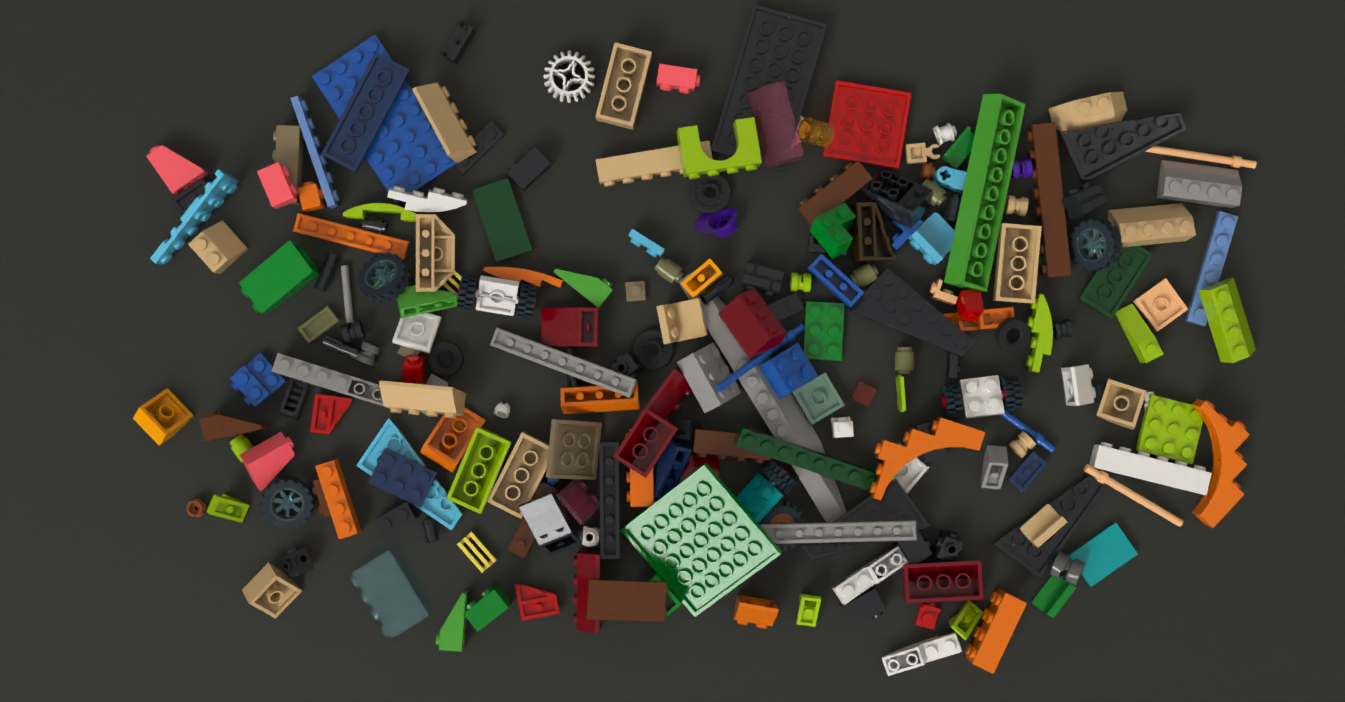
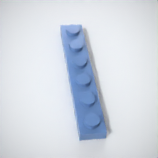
M299 96L292 97L290 99L327 206L331 209L339 207L337 202L340 201L338 192L333 190L331 184L334 182L333 177L326 170V157L320 153L319 147H321L318 136H315L313 132L315 125L312 118H308L306 112L309 110L308 105Z
M1222 211L1217 212L1185 321L1206 326L1207 317L1198 290L1219 282L1238 216Z

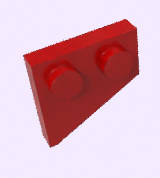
M315 394L310 432L331 434L352 404L353 398Z
M520 583L515 584L522 621L560 613L556 593Z

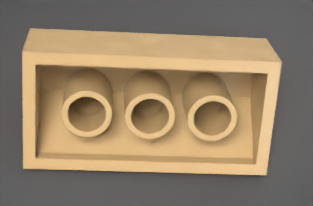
M438 83L414 87L412 90L447 155L456 163H459L475 154L477 151L474 146L477 144L471 135L468 136L465 131L468 127L463 119L458 118L457 113L459 111L454 102L450 103L448 99L450 94L446 87H441Z
M1182 203L1107 211L1108 219L1112 223L1111 225L1116 226L1118 234L1121 235L1120 243H1122V247L1182 242L1196 236L1193 216Z
M1001 224L998 236L993 301L1035 304L1042 226Z
M391 381L379 382L383 405L389 408L390 412L402 413V410L408 411V414L420 415V412H426L427 416L438 417V414H445L444 417L456 419V416H463L466 393L454 387Z

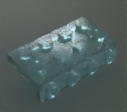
M390 550L351 573L353 575L350 578L356 588L360 587L362 590L361 597L365 604L370 603L373 608L370 612L376 621H381L383 626L380 628L386 637L390 636L393 639L429 616Z

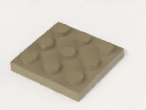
M552 419L546 477L596 480L602 423Z

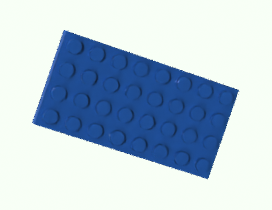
M373 35L312 76L339 119L374 53L377 52L392 60L376 35ZM405 81L365 158L387 191H389V187L400 186L405 188V191L412 193L413 190L418 191L457 163L445 152L408 82ZM393 199L396 204L401 202L400 200Z

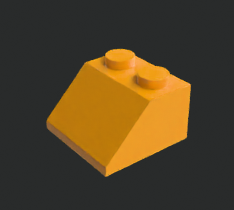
M167 388L140 406L133 419L160 446L173 437L194 415Z

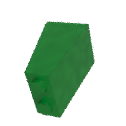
M289 240L239 282L242 287L240 290L246 298L249 297L252 300L253 304L251 305L257 313L267 315L317 278L320 271L301 245Z

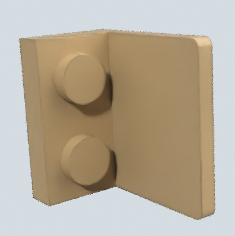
M700 298L656 306L664 344L707 336Z

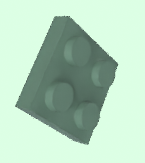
M826 372L792 392L811 425L845 406Z

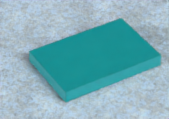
M1114 522L1068 555L1071 557V560L1078 559L1086 563L1082 576L1087 584L1092 587L1138 555V553L1117 523Z

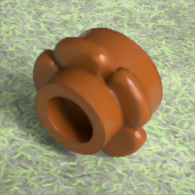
M932 162L923 163L920 177L925 178V180L933 178L935 167L932 166Z
M193 499V501L187 504V512L191 517H201L206 510L205 503H202L200 499Z

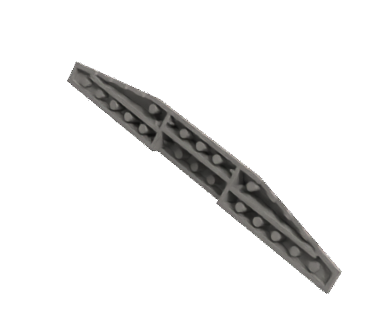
M689 275L685 276L679 281L680 286L682 287L683 291L685 292L689 300L700 298V294L693 298L687 292V290L681 285V282L684 281ZM717 296L707 305L701 301L706 328L729 366L735 372L752 358H748L718 315L726 307ZM769 356L738 378L773 437L825 454L821 440L792 393L779 399L761 370L760 365L770 360ZM791 465L826 523L834 522L847 513L835 479Z

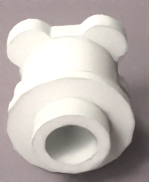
M950 123L943 127L935 126L933 128L939 146L949 140L953 142L954 137L957 136L955 126H951Z
M584 526L582 544L587 547L597 546L599 544L600 529L598 527L589 528ZM592 534L593 539L588 540L586 535Z

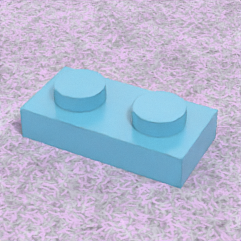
M634 229L628 235L631 238L630 242L637 247L644 246L647 248L646 252L656 258L657 255L660 257L663 255L664 248Z

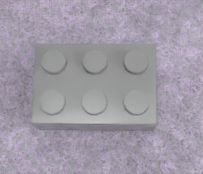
M714 342L677 362L704 413L722 405L741 393L735 381L721 392L716 389L715 386L731 375Z

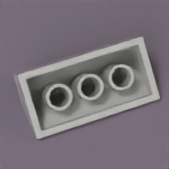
M1161 160L1156 198L1227 208L1240 206L1242 183L1238 170Z

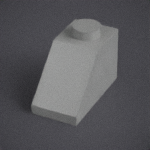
M987 445L983 458L981 488L1001 489L1008 467L1007 447Z

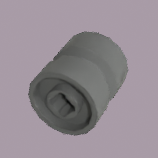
M1059 552L1050 575L1059 579L1064 577L1066 582L1076 586L1086 563L1078 559L1071 560L1069 555Z

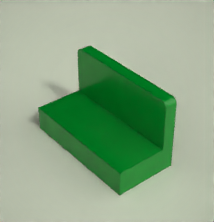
M967 126L941 157L953 169H957L972 150L975 134L970 131V126Z
M1050 575L1031 600V603L1049 617L1054 618L1076 587L1066 582L1063 578L1059 579Z

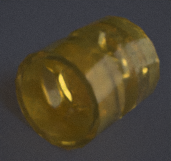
M807 117L799 125L798 137L800 141L824 148L833 141L835 131L832 124Z

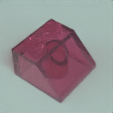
M574 479L558 492L556 496L579 524L582 525L600 509L598 505L600 501L594 494L590 495L587 492L588 486L582 479L579 481Z

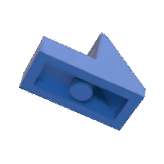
M919 219L912 229L894 220L891 221L902 232L901 234L897 232L890 239L892 242L890 244L891 249L896 251L923 221Z

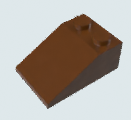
M222 411L206 413L205 418L199 419L204 442L271 428V424L232 414H223Z

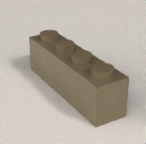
M277 125L273 133V139L276 142V149H273L272 153L273 161L275 163L279 162L283 166L286 165L291 175L288 177L291 184L294 183L296 188L302 187L304 136L300 126ZM298 193L296 194L298 200L290 204L301 205Z

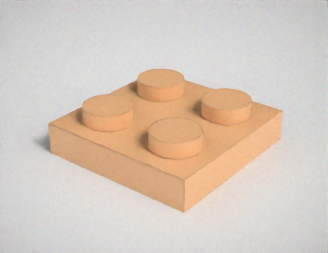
M1166 278L1133 300L1155 332H1158L1188 310Z

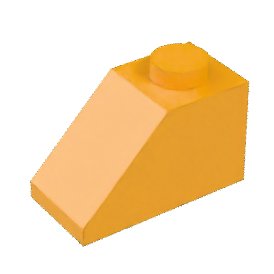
M709 258L682 281L681 285L694 298L718 280L723 273Z

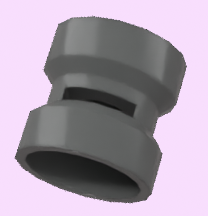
M363 341L361 345L362 351L357 354L355 359L374 366L375 355L379 354L381 348Z

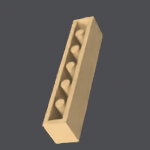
M710 141L700 142L703 152L712 159ZM679 146L596 159L599 183L604 184V187L613 186L618 181H623V184L632 183L636 178L650 180L653 179L654 175L668 177L672 176V172L678 171L680 174H683Z

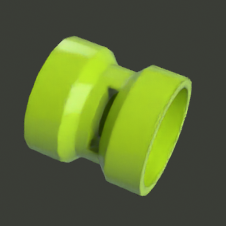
M791 272L790 291L803 290L804 292H810L811 273L799 275L796 272Z

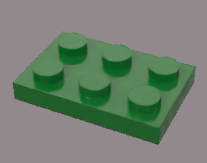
M806 301L803 352L808 359L842 361L844 303Z

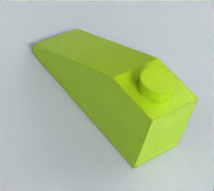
M1132 303L1117 310L1115 315L1140 363H1147L1164 354L1154 334Z

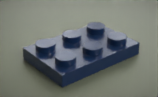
M385 448L368 483L421 508L438 472L391 449Z

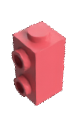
M659 64L656 83L661 90L671 91V88L679 89L680 93L690 94V91L694 92L695 86L699 87L700 75H697V69Z

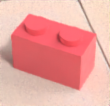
M277 162L257 171L273 208L278 209L298 200L296 196L298 194L297 188L294 183L291 184L288 178L291 175L286 165L283 166V164Z

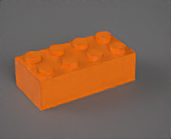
M999 588L992 593L990 597L991 604L988 609L984 610L981 617L983 621L980 626L976 627L973 633L972 644L969 643L965 650L966 659L973 665L994 674L1027 604L1018 597Z

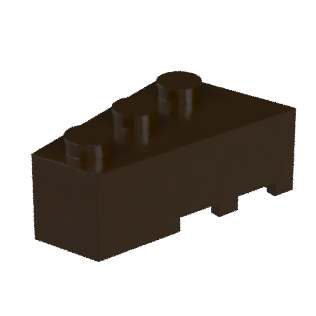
M857 202L852 204L851 211L856 216L852 224L853 262H890L897 260L891 249L889 237H887L883 227L884 223L876 202Z

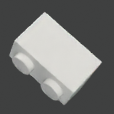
M1089 364L1061 368L1066 405L1080 406L1094 403L1096 392L1091 384L1093 372L1089 368Z

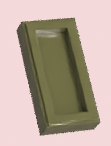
M328 305L297 329L308 344H310L340 322V320Z

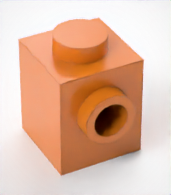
M311 181L302 184V187L297 188L303 211L310 212L325 208L323 200L325 197L320 185L314 184Z

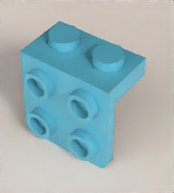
M933 213L908 239L916 250L919 249L924 254L923 258L929 264L936 265L951 250L955 231L938 213Z

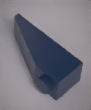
M672 438L657 461L654 497L657 499L661 498L678 484L692 449L681 439Z

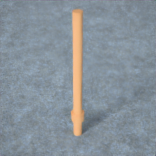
M1154 146L1145 151L1228 164L1234 168H1240L1241 166L1255 169L1257 164L1256 161L1242 159L1239 156L1227 157L1162 146Z
M1088 464L1084 467V471L1094 476L1098 482L1111 486L1179 527L1182 526V519L1110 478L1108 473L1102 470L1099 471Z

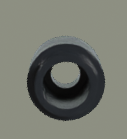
M952 194L951 197H947L943 214L945 221L957 222L962 195Z

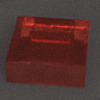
M859 381L851 399L869 407L877 390Z

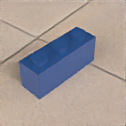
M822 254L807 268L814 277L848 307H852L864 293Z

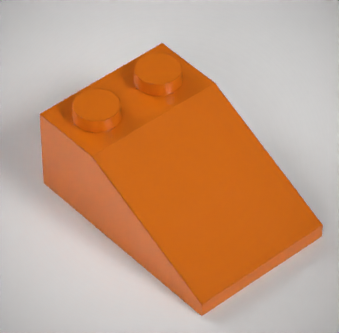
M465 407L463 416H456V419L446 418L443 415L422 446L420 453L453 473L466 453L476 427L481 428L486 420Z
M737 594L733 618L737 620L738 624L748 625V623H755L756 627L767 629V626H773L779 609L775 601Z

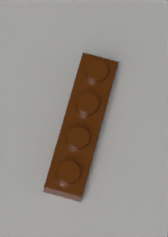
M542 481L533 499L550 492L557 496L559 489ZM523 518L507 549L522 558L526 557L535 539L525 518Z

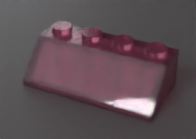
M785 81L768 84L748 93L747 96L752 115L755 118L756 130L766 168L804 159Z

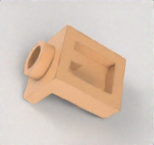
M938 279L936 283L933 282L929 293H932L931 299L955 305L958 297L953 295L954 292L946 289L940 291L943 280Z

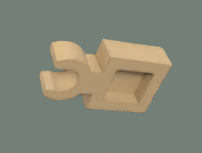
M925 143L906 144L907 164L926 163L927 157L933 160L938 159L940 155H934L932 149L939 148V145L933 144L926 148Z

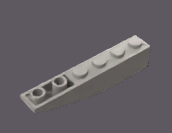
M277 353L272 372L384 406L378 384Z

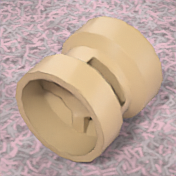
M1008 195L1005 203V214L1011 215L1015 213L1018 216L1025 217L1028 209V198L1021 197L1016 199L1015 196Z
M1022 431L1018 435V439L1011 441L1009 446L1019 457L1023 458L1026 455V451L1035 447L1036 443Z

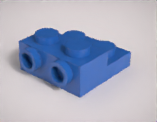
M259 353L252 361L230 377L233 381L231 386L237 392L241 391L245 395L243 399L249 406L254 405L255 407L263 404L287 380L281 374L272 372L273 364L263 353Z

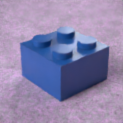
M798 343L760 365L761 370L779 399L818 376Z

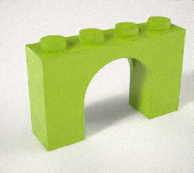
M751 117L734 121L736 151L731 158L723 161L713 160L703 152L697 125L678 128L676 133L683 176H689V179H697L702 174L716 176L719 175V172L723 171L731 174L739 172L738 169L746 168V171L756 170L757 166H760L762 160L755 118Z

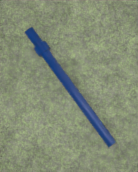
M800 323L792 330H787L781 345L752 358L715 386L716 389L721 392L784 344L792 342L795 336L805 330L804 325Z
M1005 411L1004 414H1000L1030 436L1037 445L1040 444L1051 453L1055 450L1056 447L1047 441L1044 435L1040 432H1035L1010 412Z

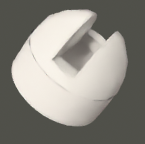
M500 402L496 405L494 414L501 418H508L510 406L508 403L503 404V402Z

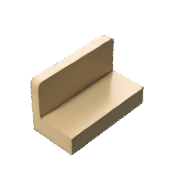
M1046 504L1019 529L1034 546L1040 547L1064 526L1067 521L1063 516L1058 515L1050 504Z

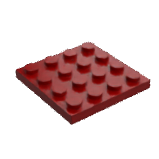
M836 80L823 157L852 162L859 160L860 163L899 169L912 93Z

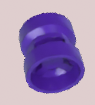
M1025 158L1022 161L1015 159L1011 178L1017 179L1020 176L1025 178L1032 177L1033 166L1031 159Z

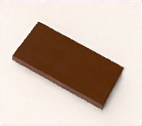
M588 579L586 619L664 622L667 583Z

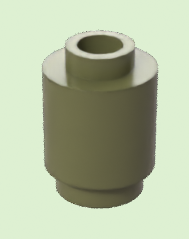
M927 178L922 183L923 186L933 190L931 205L937 204L939 206L946 199L944 195L946 191L934 180L931 181Z
M662 257L654 269L658 272V275L671 284L674 282L678 283L684 275L682 273L683 268L669 258L665 259Z
M868 262L852 271L853 273L849 277L854 284L862 288L877 280L876 275L879 272L874 264L870 265Z
M897 347V352H895V370H899V374H910V370H914V352H912V347Z

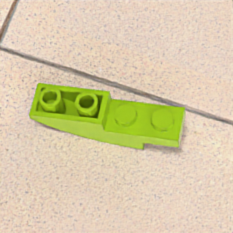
M1043 294L1035 295V304H1030V308L1033 309L1032 314L1027 319L1030 333H1034L1035 337L1033 336L1030 342L1032 352L1027 358L1026 366L1028 371L1035 373L1040 372L1043 355H1051L1053 343L1051 314Z

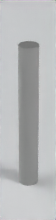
M344 265L341 266L345 317L346 323H353L349 267Z

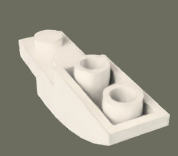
M394 186L393 188L389 187L387 195L388 198L406 202L405 210L415 212L448 211L464 206L467 202V199L463 198V194L452 192L451 195L444 193L445 190L435 187L433 190L429 189L428 195L424 196L423 192L413 190L411 193L405 191L403 187Z
M899 546L859 568L832 589L841 603L845 605L874 584L880 583L903 567V564L909 562Z
M954 632L941 637L935 636L883 656L882 661L887 675L890 676L923 666L927 662L960 653L962 648L958 636Z

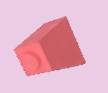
M163 145L153 147L150 153L146 155L171 193L179 195L209 175L207 170Z
M282 432L240 454L252 481L259 491H262L295 455L292 447H294L292 440L289 436L285 438Z

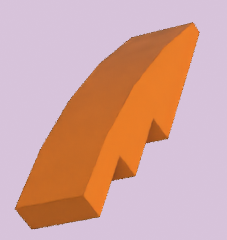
M484 267L483 271L500 279L518 281V287L521 286L523 280L541 288L543 281L560 289L564 283L563 280L527 269L511 267Z
M1014 307L984 310L979 319L975 321L960 320L958 312L943 314L962 331L997 328L1003 320L1015 317Z

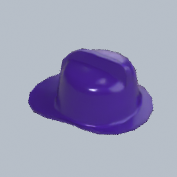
M725 208L715 213L705 212L697 218L695 228L702 233L713 232L719 237L729 236L739 229L736 221L737 211L735 208Z

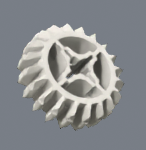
M568 51V56L560 52L561 58L554 55L555 62L548 61L551 68L545 67V71L549 74L543 75L544 79H548L544 84L545 86H551L548 92H554L553 98L556 99L560 95L561 102L567 97V102L571 103V97H574L575 102H578V95L584 99V91L590 94L591 91L587 86L594 87V83L589 81L595 79V75L590 74L594 72V68H588L591 62H584L586 59L584 55L578 59L579 52H575L574 57L571 51ZM571 63L567 69L557 70L562 64ZM577 64L584 70L585 79L575 73ZM572 71L573 79L570 78V81L567 82L565 75ZM554 75L563 80L562 90L555 85ZM573 84H582L578 89L568 91Z

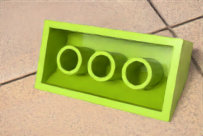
M1234 277L1198 290L1220 362L1235 363L1250 357L1256 348Z
M476 427L446 499L482 514L512 442L484 428Z

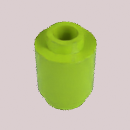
M243 434L230 442L232 451L239 461L243 463L240 454L254 446Z

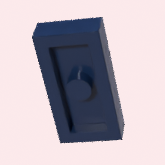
M1031 451L1008 477L1007 481L1023 493L1048 463L1034 451Z

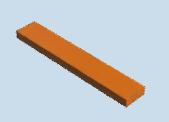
M300 213L297 214L293 232L378 254H386V252L392 255L397 254L402 260L406 258L410 243L409 241Z

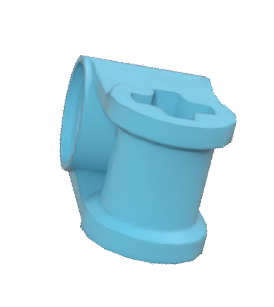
M943 166L935 171L933 180L939 186L951 189L957 193H963L967 172ZM944 173V176L947 178L942 180V176L940 174Z

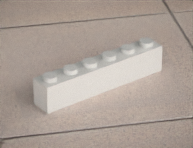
M1101 442V445L1094 444L1089 464L1094 468L1207 495L1212 473L1206 472L1205 467L1194 465V468L1187 467L1185 462L1176 460L1174 464L1168 462L1169 458L1157 456L1154 459L1150 458L1149 453L1138 451V454L1131 453L1129 448L1120 446L1118 450L1112 448L1113 444Z

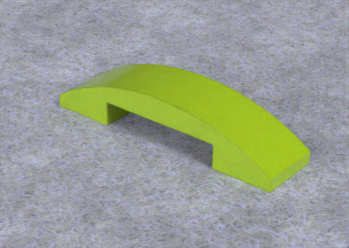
M386 203L359 205L343 212V217L351 219H364L366 212L401 214V220L404 222H416V214L414 212Z

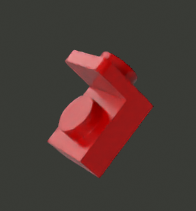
M920 603L914 624L934 630L938 613H941L942 610L937 606L938 603Z

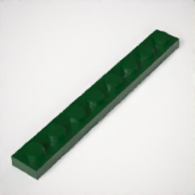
M741 426L735 441V445L868 491H870L872 482H876L878 477L876 471Z

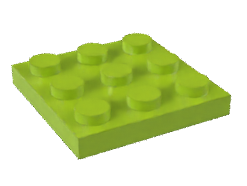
M1150 395L1148 406L1145 408L1136 450L1193 464L1203 419L1191 404Z

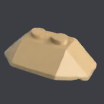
M1109 92L1070 101L1049 108L1048 111L1051 123L1055 122L1056 130L1062 132L1122 121L1127 112V106L1123 92Z
M416 214V292H436L455 274V234L435 214Z

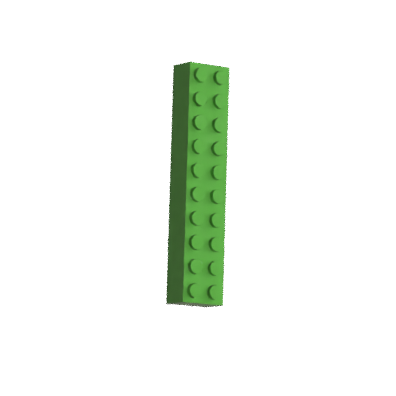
M983 94L944 280V283L967 290L987 292L1026 105L1003 94Z

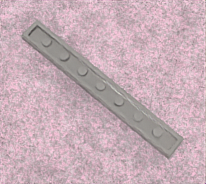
M497 327L490 343L493 347L629 398L632 397L638 381L632 377Z
M916 520L760 524L775 544L917 540Z

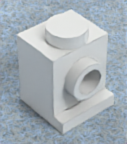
M850 417L831 418L833 438L854 437L853 421L850 420Z

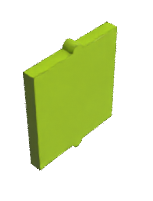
M897 375L898 410L904 412L906 411L904 377Z

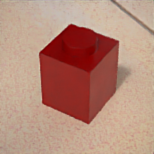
M961 291L956 302L959 319L967 321L978 320L984 312L981 291Z
M418 355L405 356L402 364L403 383H424V357H419Z

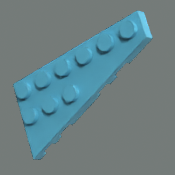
M218 169L215 173L217 178L206 184L204 195L201 194L196 197L180 218L182 221L181 225L171 230L172 237L164 240L150 259L159 265L168 263L172 258L173 252L181 249L188 236L194 235L198 231V226L211 217V212L224 203V198L237 189V184L240 182L237 178Z
M388 418L356 465L372 476L384 449L388 448L426 466L391 418ZM435 478L422 507L418 508L448 529L453 530L463 513L455 502L446 499L448 493Z

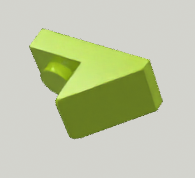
M214 494L207 513L242 523L250 505L226 494L222 496Z
M799 595L796 625L816 627L821 603L820 596Z
M968 600L964 603L958 614L949 619L950 627L966 640L983 612L973 602Z

